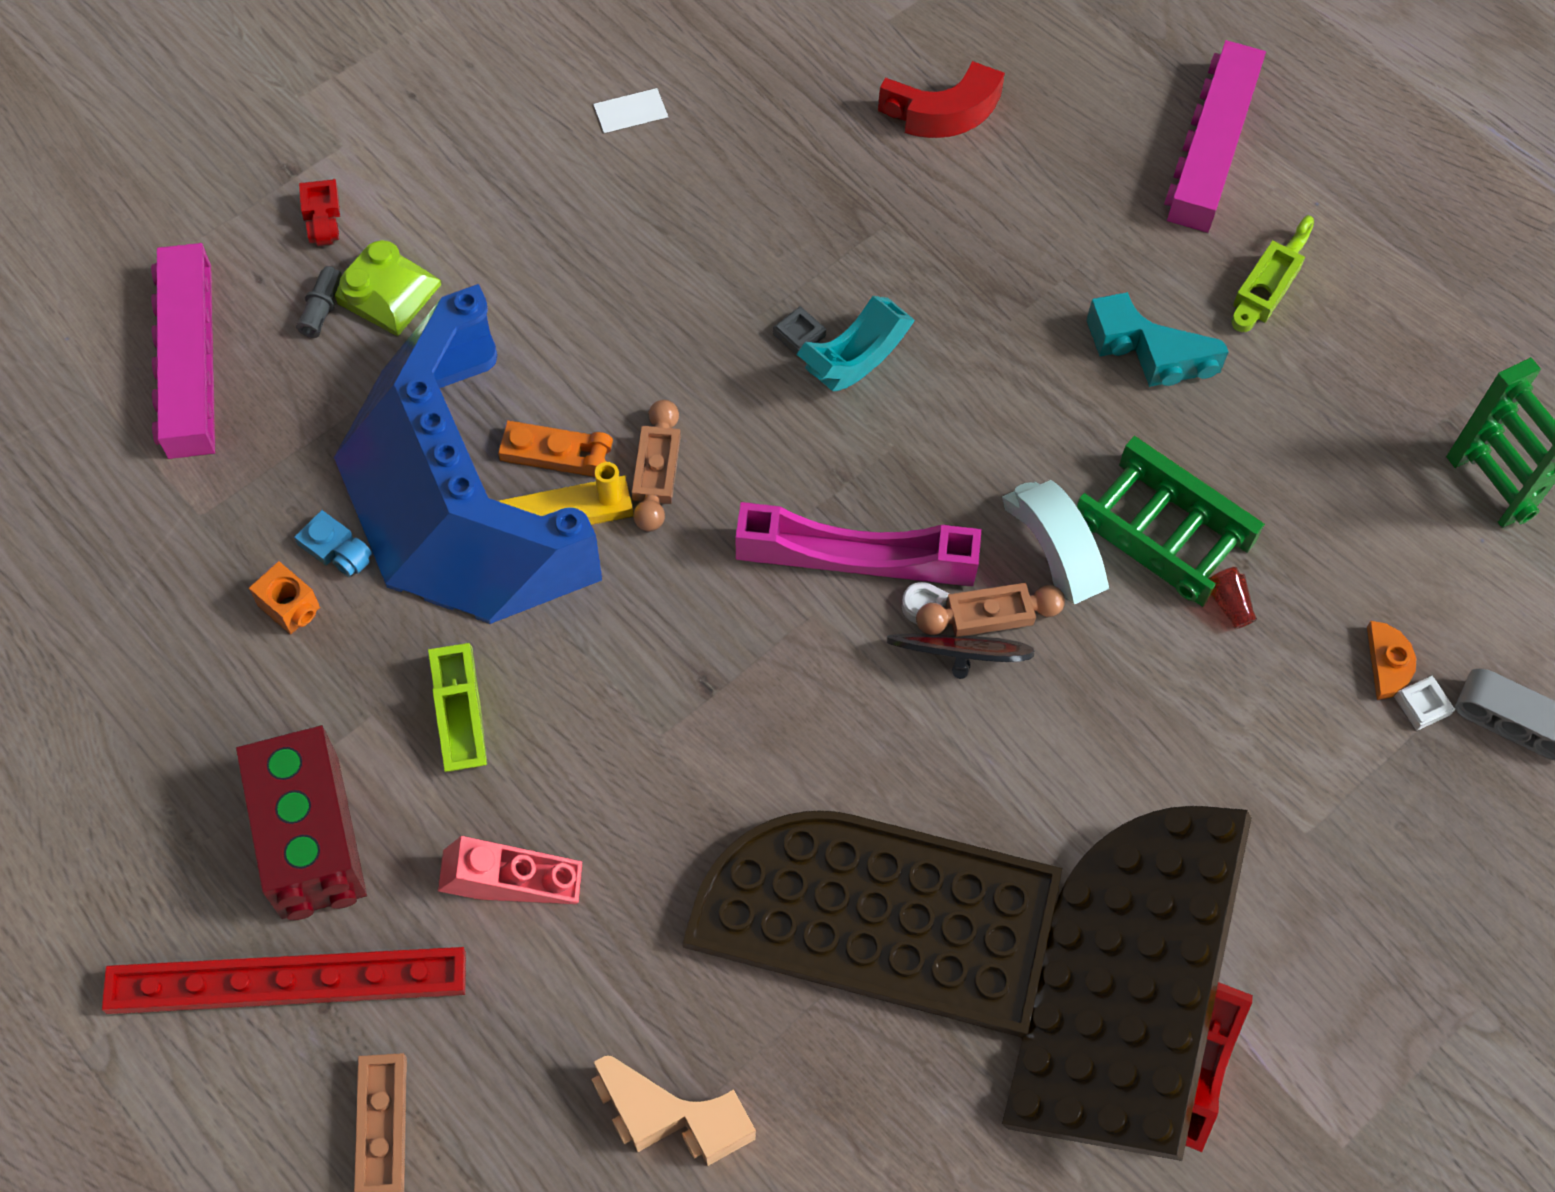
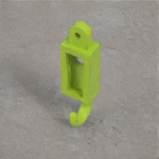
M1306 215L1301 220L1295 234L1286 246L1272 240L1236 295L1233 306L1237 309L1231 320L1235 330L1248 332L1253 328L1258 319L1266 323L1301 270L1305 257L1299 254V251L1303 248L1314 226V218L1312 216ZM1263 287L1269 291L1271 297L1266 301L1251 293L1252 289Z

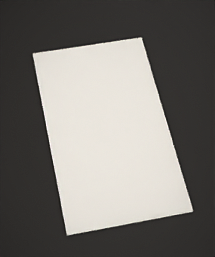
M657 88L593 104L604 133L668 117Z

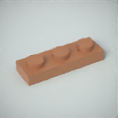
M404 1053L358 1056L354 1192H404L407 1057Z

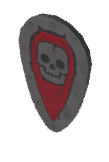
M896 634L887 636V643L893 646L956 657L952 673L958 679H963L968 675L971 667L969 659L992 662H1021L1033 658L1035 652L1030 645L1001 638L955 637V635Z

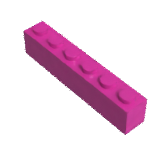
M1225 40L1221 54L1214 52L1208 74H1212L1214 77L1213 80L1205 78L1199 99L1206 101L1204 105L1197 104L1191 121V125L1197 126L1196 131L1188 130L1182 151L1188 152L1187 158L1179 157L1173 178L1180 180L1178 185L1170 184L1164 205L1171 206L1167 221L1209 233L1266 51Z
M202 243L157 248V263L151 265L152 279L154 285L157 286V294H152L151 296L153 313L157 317V325H152L151 328L155 348H157V357H152V371L158 389L152 390L153 407L158 412V421L152 423L153 439L156 445L162 446L168 459L215 454L211 263Z

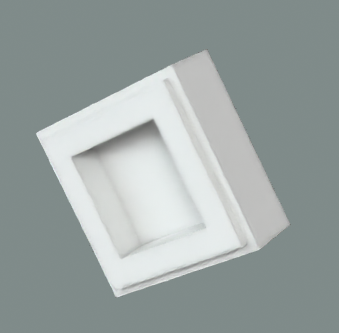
M1433 675L1399 690L1394 696L1416 731L1450 716L1455 711V708Z

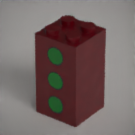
M323 725L236 747L262 891L280 918L301 920L313 915L315 910L330 906L334 909L346 908L355 904L357 899L366 897L367 891L339 758Z

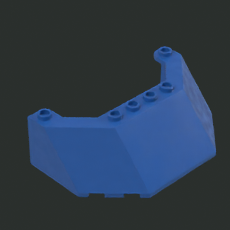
M477 284L443 296L381 371L336 452L334 459L386 587L398 592L404 590L423 597L424 601L452 611L455 608L475 615L477 620L492 624L602 581L596 534L587 515L583 511L569 507L539 516L488 498L441 393L440 388L486 372L497 362L496 345L490 334L487 319V301L480 285Z

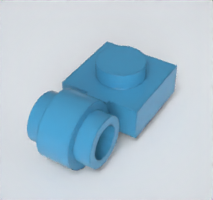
M323 510L294 537L298 546L325 566L332 561L335 567L347 577H350L353 573L359 574L370 563L368 558L372 555V552L368 546L360 539L353 538L349 529Z

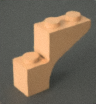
M604 1056L594 1061L598 1076L592 1078L591 1081L603 1104L610 1100L612 1101L619 1115L613 1118L612 1122L623 1144L632 1141L637 1152L686 1126L688 1130L683 1132L682 1136L694 1159L702 1155L706 1165L709 1166L756 1140V1130L734 1089L712 1100L701 1102L686 1101L670 1094L613 1056Z

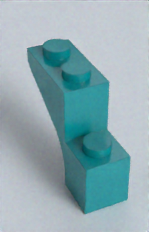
M1128 292L1094 298L1091 301L1086 321L1099 357L1112 354L1120 356L1135 350L1149 387L1161 384L1171 386L1182 380L1197 377L1206 379L1221 373L1229 353L1226 344L1222 340L1152 323L1137 311Z

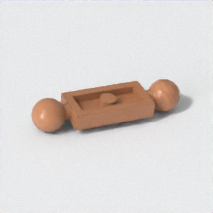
M659 400L653 403L649 409L648 417L654 427L642 426L632 500L642 501L636 506L633 518L635 524L644 531H655L662 526L665 520V512L659 503L672 504L681 432L680 429H673L678 422L679 411L677 406L669 400Z
M1026 583L948 594L946 600L947 609L937 603H927L918 610L916 623L918 628L928 635H937L944 631L947 625L952 624L955 637L1032 626L1036 620L1034 611L1045 617L1056 616L1065 606V596L1058 587L1053 585L1042 586L1034 595L1030 596Z

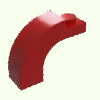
M972 61L965 76L957 85L938 92L919 90L885 77L880 86L878 111L892 118L906 121L905 133L913 136L944 138L959 135L980 125L993 112L1002 94L1005 72Z
M1218 982L1185 1145L1200 1152L1203 1151L1218 1116L1219 1097L1225 1071L1253 999V995Z

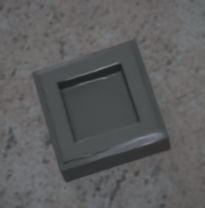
M799 306L773 327V335L796 355L805 342L818 343L826 336V328Z

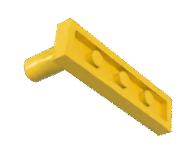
M603 462L596 467L595 482L499 500V502L539 516H544L563 508H577L587 515L591 525L633 517V507L626 477H619L618 467L611 462Z

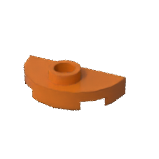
M1370 621L1367 625L1376 697L1377 700L1392 698L1399 690L1404 689L1412 679L1416 671V655L1412 644L1401 631L1387 623Z

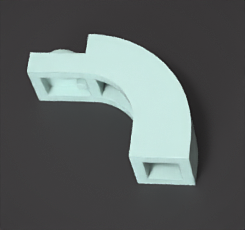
M1052 480L1042 484L1037 482L1024 483L1017 486L1015 491L1002 496L1005 510L1026 524L1038 539L1046 555L1053 584L1063 592L1066 599L1073 604H1077L1109 589L1104 564L1094 537L1074 502L1058 484Z

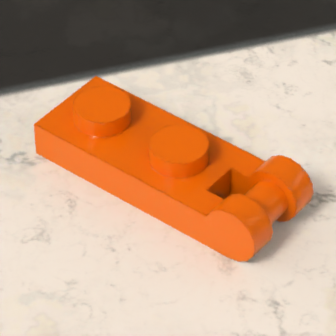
M507 420L498 455L499 460L503 462L595 477L596 467L600 463L607 462L605 455L611 451L613 438L603 432L586 434ZM581 451L590 452V455L580 457Z

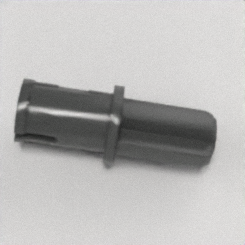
M326 266L321 270L313 291L306 294L305 301L307 303L296 328L307 337H319L328 312L334 309L333 298L338 289L342 273L332 266Z

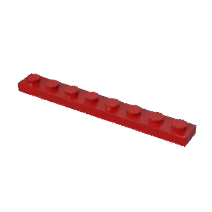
M464 947L111 965L106 966L102 1010L106 1014L465 995L466 951Z

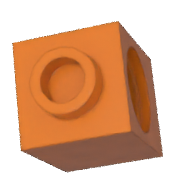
M280 561L249 587L257 606L290 635L299 627L310 623L315 617L316 611L320 609L313 589ZM295 597L287 604H280L285 598Z

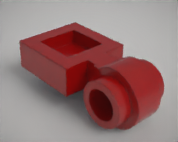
M336 179L299 183L301 213L303 220L306 221L309 243H317V246L333 245V241L340 240L337 219L334 218L341 217Z

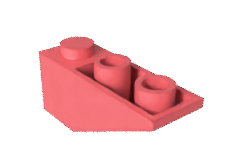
M460 836L443 850L438 891L479 900L579 903L582 861Z

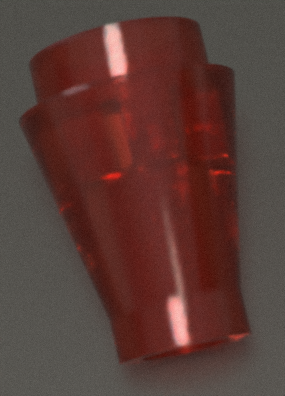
M1237 567L1225 569L1208 578L1216 584L1211 596L1232 622L1234 629L1243 628L1257 620L1245 574H1240Z

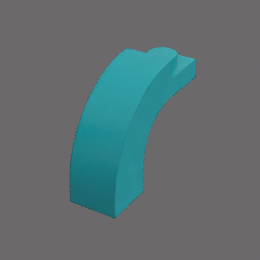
M872 296L853 324L839 337L828 343L805 342L796 355L807 363L805 369L810 374L819 379L831 391H839L860 381L877 367L898 345L915 320L889 298Z

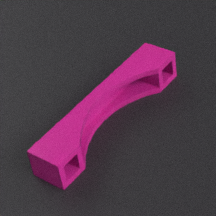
M741 502L735 537L736 560L973 587L979 565L981 529L938 525L905 532L857 531L818 523L796 515L781 506Z

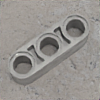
M1481 668L1471 670L1455 705L1456 711L1465 719L1546 758L1555 760V701L1493 671Z

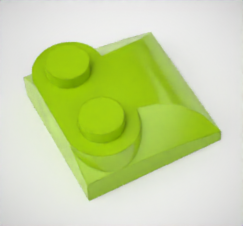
M380 240L369 244L343 273L335 298L338 305L398 337L441 286V280L401 256L395 244Z

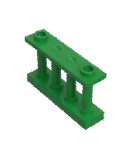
M1532 357L1497 374L1446 456L1454 468L1469 461L1471 464H1477L1507 501L1509 507L1498 521L1501 528L1516 521L1521 525L1534 518L1540 511L1538 509L1539 504L1555 484V419L1532 393L1534 387L1531 384L1541 371V368ZM1518 404L1521 405L1552 443L1549 451L1517 414L1519 411ZM1504 425L1538 465L1534 472L1504 436ZM1490 446L1494 448L1522 483L1523 487L1520 491L1492 458Z
M1134 435L1125 445L1119 466L1124 471L1098 501L1083 493L1079 498L1077 508L1092 533L1099 534L1175 587L1183 598L1195 601L1204 607L1216 585L1208 579L1233 547H1239L1248 553L1257 542L1265 523ZM1136 480H1141L1154 489L1156 493L1130 523H1127L1110 510ZM1173 502L1188 512L1189 515L1161 546L1143 534V532L1167 503ZM1201 524H1205L1222 537L1194 569L1175 555Z

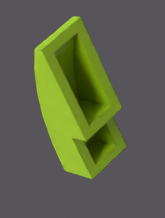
M470 643L428 649L444 771L450 772L486 766L485 738L472 646Z

